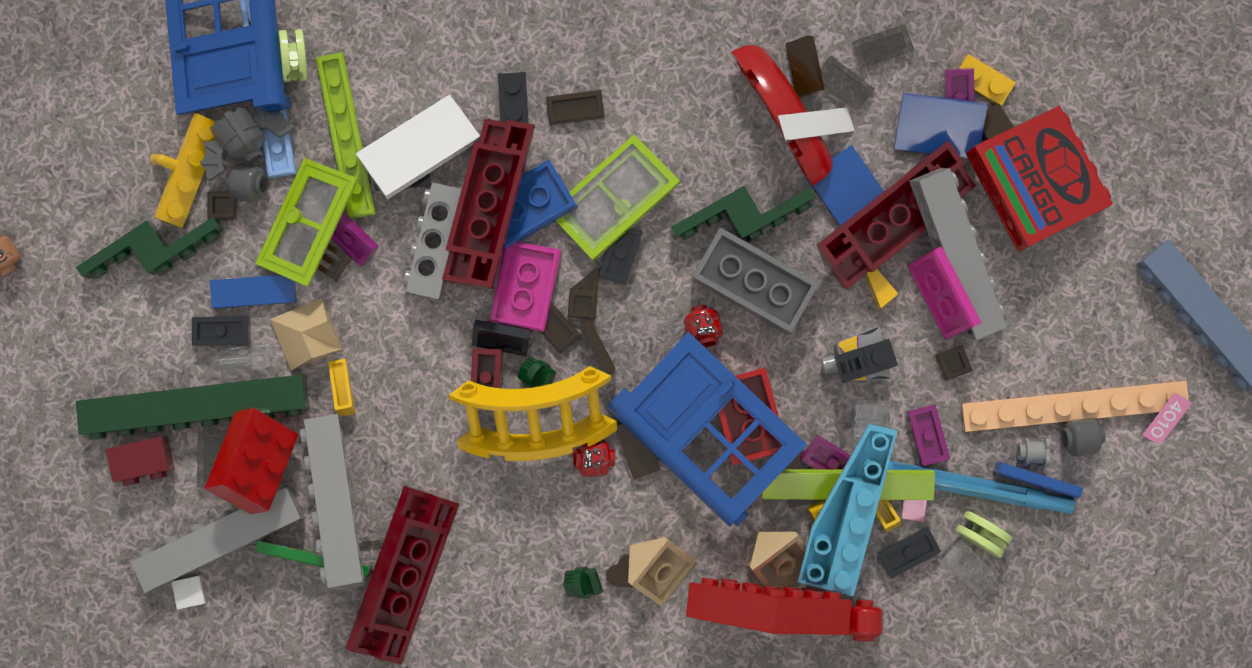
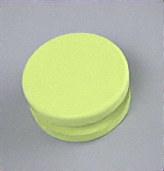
M302 29L294 30L295 43H288L286 30H279L278 32L283 82H291V79L293 81L299 79V82L307 80L306 53Z
M966 511L963 518L974 526L970 530L958 524L955 532L991 555L1001 558L1004 554L1003 550L1007 546L1006 544H1010L1012 537L986 519Z

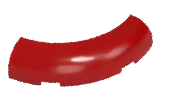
M746 45L732 51L742 74L754 91L758 93L776 126H778L784 136L778 116L807 112L802 101L776 62L764 48L757 45ZM821 136L792 139L787 143L802 173L812 186L824 179L832 169L833 160Z

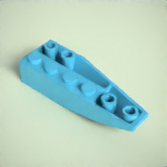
M870 423L867 425L811 527L798 583L854 596L897 430Z

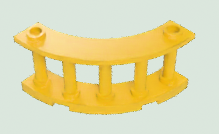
M589 366L562 381L525 389L493 388L468 380L448 395L450 400L466 407L470 431L457 439L458 448L484 458L497 455L504 456L505 461H533L573 453L572 448L587 443L588 447L596 444L618 430L617 421L601 414L598 389L611 381V375ZM587 395L590 415L573 424L570 401ZM559 405L562 428L541 432L538 409ZM478 409L494 411L497 432L481 427ZM505 411H527L530 434H509Z

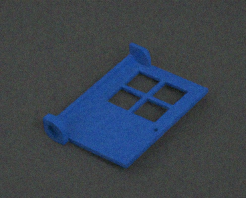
M165 0L177 115L253 101L254 107L260 111L274 112L291 109V99L284 94L275 0H249L251 25L222 31L220 3L234 0H201L183 4V0ZM213 5L215 33L187 39L184 11Z
M690 332L674 346L632 392L627 388H623L607 406V409L729 527L733 523L738 527L749 516L746 512L747 508L807 446L789 426ZM732 398L756 419L733 444L710 423ZM759 424L783 445L760 470L737 449ZM706 427L728 449L704 473L682 451ZM733 453L755 475L731 499L709 477Z

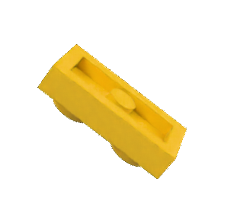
M967 54L959 67L974 68V92L995 105L998 103L1000 106L1003 105L1016 83L970 54Z

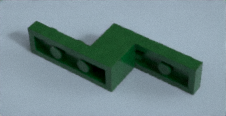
M743 186L671 226L670 231L675 240L680 237L683 240H687L698 233L697 227L705 223L710 227L722 220L721 214L725 213L738 238L742 240L747 238L748 242H751L763 235L762 229L772 225L774 229L788 221L786 216L796 211L797 215L810 209L812 207L810 202L816 196L811 188H808L761 215L747 189Z
M211 217L168 246L154 223L146 220L78 265L76 269L82 277L95 280L108 272V266L115 262L120 264L128 260L132 256L130 252L133 251L147 273L154 276L156 274L162 276L170 272L174 268L172 264L180 258L184 261L197 253L196 248L203 243L209 245L220 238L219 233L224 228L219 220Z

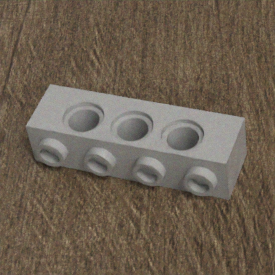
M432 182L431 189L425 190L423 205H426L424 216H419L416 232L420 234L418 242L412 244L410 259L413 260L411 271L406 270L403 280V286L407 287L406 292L408 294L442 301L446 284L442 277L449 254L445 249L461 193L459 188ZM439 208L448 210V216L443 221L434 220V212ZM439 235L441 237L440 246L435 249L428 248L427 241L429 237ZM426 262H432L435 266L434 272L429 276L421 274V266Z

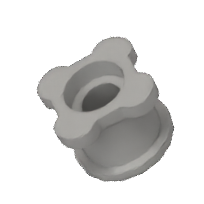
M1024 438L1022 443L1017 445V459L1022 460L1023 466H1028L1029 464H1040V467L1050 466V439L1044 438L1040 439V441H1029L1028 438Z

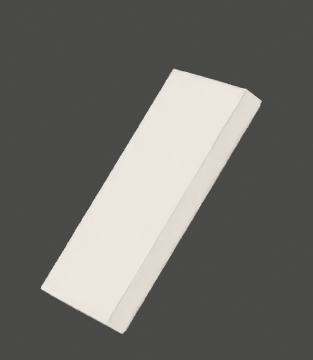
M448 95L356 153V156L388 200L473 146L474 142H479L480 135L453 98Z

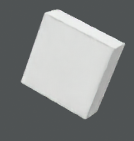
M201 575L171 582L177 610L207 603Z

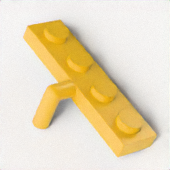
M194 113L176 159L163 154H152L149 160L152 164L172 170L154 218L183 228L205 172V168L200 164V161L206 154L203 143L215 140L210 127L215 126L216 121Z

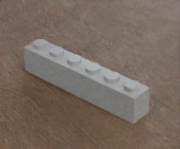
M939 168L910 180L911 188L934 250L942 246L982 322L964 331L965 337L979 340L1006 328L1007 326L1004 321L1006 314L995 296L997 291L996 285L986 271L987 260L984 254L979 251L976 243L978 239L977 232L970 225L966 215L968 214V207L965 201L960 198L957 190L959 183L956 175L951 172L950 168Z
M338 414L304 419L305 428L300 429L303 446H308L309 456H304L306 472L312 475L313 483L308 484L310 500H315L317 511L312 512L314 528H319L321 539L316 540L318 557L323 556L325 567L320 568L322 585H327L331 592L365 586L341 419Z
M279 485L269 511L248 514L241 509L232 513L229 509L215 515L216 521L209 525L201 522L190 527V534L180 538L179 534L163 540L165 546L156 550L151 546L138 552L139 558L131 561V565L144 593L153 591L305 518L292 488L286 487L283 489L282 485Z

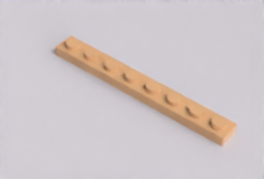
M1187 381L961 404L964 432L1066 422L1084 418L1096 419L1160 412L1174 392L1189 401Z

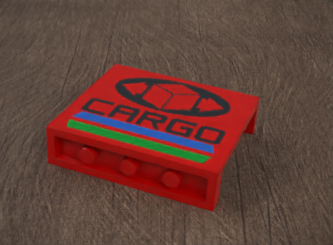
M1060 105L974 146L966 153L970 164L1018 253L1113 205L1109 190L1100 181L1096 166L1087 157L1083 142L1074 133L1070 118L1063 112Z

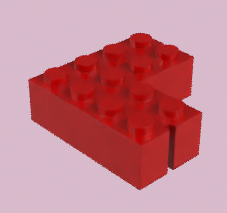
M702 578L701 583L689 582L686 617L772 634L849 635L852 600L840 598L841 593L819 592L818 589L801 587V591L800 588L783 587L782 590L781 587L764 586V590H762L763 587L757 583L742 582V586H740L741 583H738V580L721 578V584L719 579Z

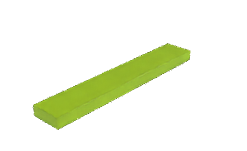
M340 52L316 57L338 171L358 178L346 205L347 215L352 220L376 215L368 172L356 156V153L362 150L363 146L344 53Z
M784 469L762 492V499L827 500L843 470ZM887 470L879 500H934V470Z

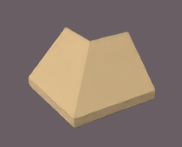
M322 298L270 319L291 371L343 350Z
M758 532L752 560L747 565L763 586L781 587L783 590V587H791L798 581L806 545L796 532Z
M662 535L659 539L630 545L628 583L662 607L697 562Z

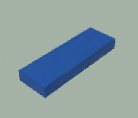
M282 275L210 280L212 309L297 303L296 282Z
M1001 462L995 464L993 471L996 475L1072 498L1081 497L1083 487Z

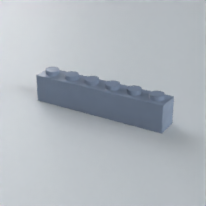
M1169 239L1161 242L1136 263L1140 268L1138 270L1140 276L1147 283L1152 282L1159 290L1157 295L1165 304H1171L1176 309L1177 313L1175 315L1183 325H1189L1196 333L1194 335L1195 340L1202 347H1208L1213 352L1214 356L1212 358L1221 369L1226 368L1233 376L1231 378L1232 383L1241 391L1252 392V335Z

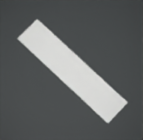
M847 107L778 116L785 140L854 131Z

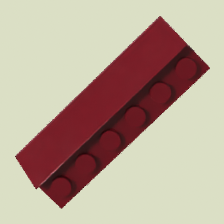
M484 119L479 142H474L445 249L449 252L442 280L445 282L472 287L475 290L493 289L535 130L534 124L512 120L502 122Z
M950 141L942 144L816 244L824 266H828L844 289H848L868 272H874L926 230L909 182L910 180L939 168H950L951 172L958 179L959 187L957 190L960 198L976 187L962 166L965 163Z
M404 485L345 648L347 650L402 665L459 503Z

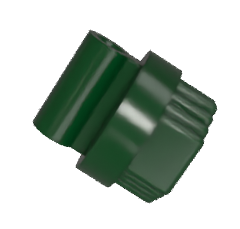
M529 357L521 365L517 377L524 383L526 388L540 387L553 384L556 371L551 369L550 364L545 361Z
M587 566L576 567L574 570L564 573L563 586L567 597L587 599L592 594L599 595L603 592L595 568L589 569Z

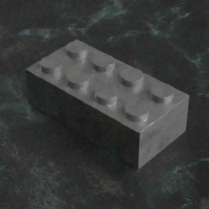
M721 227L691 278L695 283L787 335L792 333L819 285L818 282Z

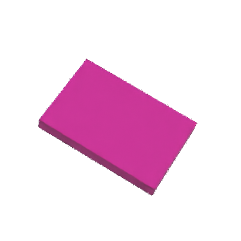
M521 242L515 243L504 250L489 321L545 333L562 251L560 249Z
M942 246L907 265L946 340L982 323Z

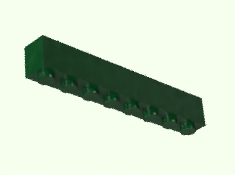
M302 374L76 401L79 435H88L89 440L105 439L106 433L117 432V437L135 435V429L144 428L145 433L163 432L162 426L173 425V430L191 428L190 423L201 422V427L219 425L218 420L229 419V423H231L235 412L255 408L272 419L275 418L274 413L285 412L286 417L301 416L303 415L302 410L310 409L307 377Z

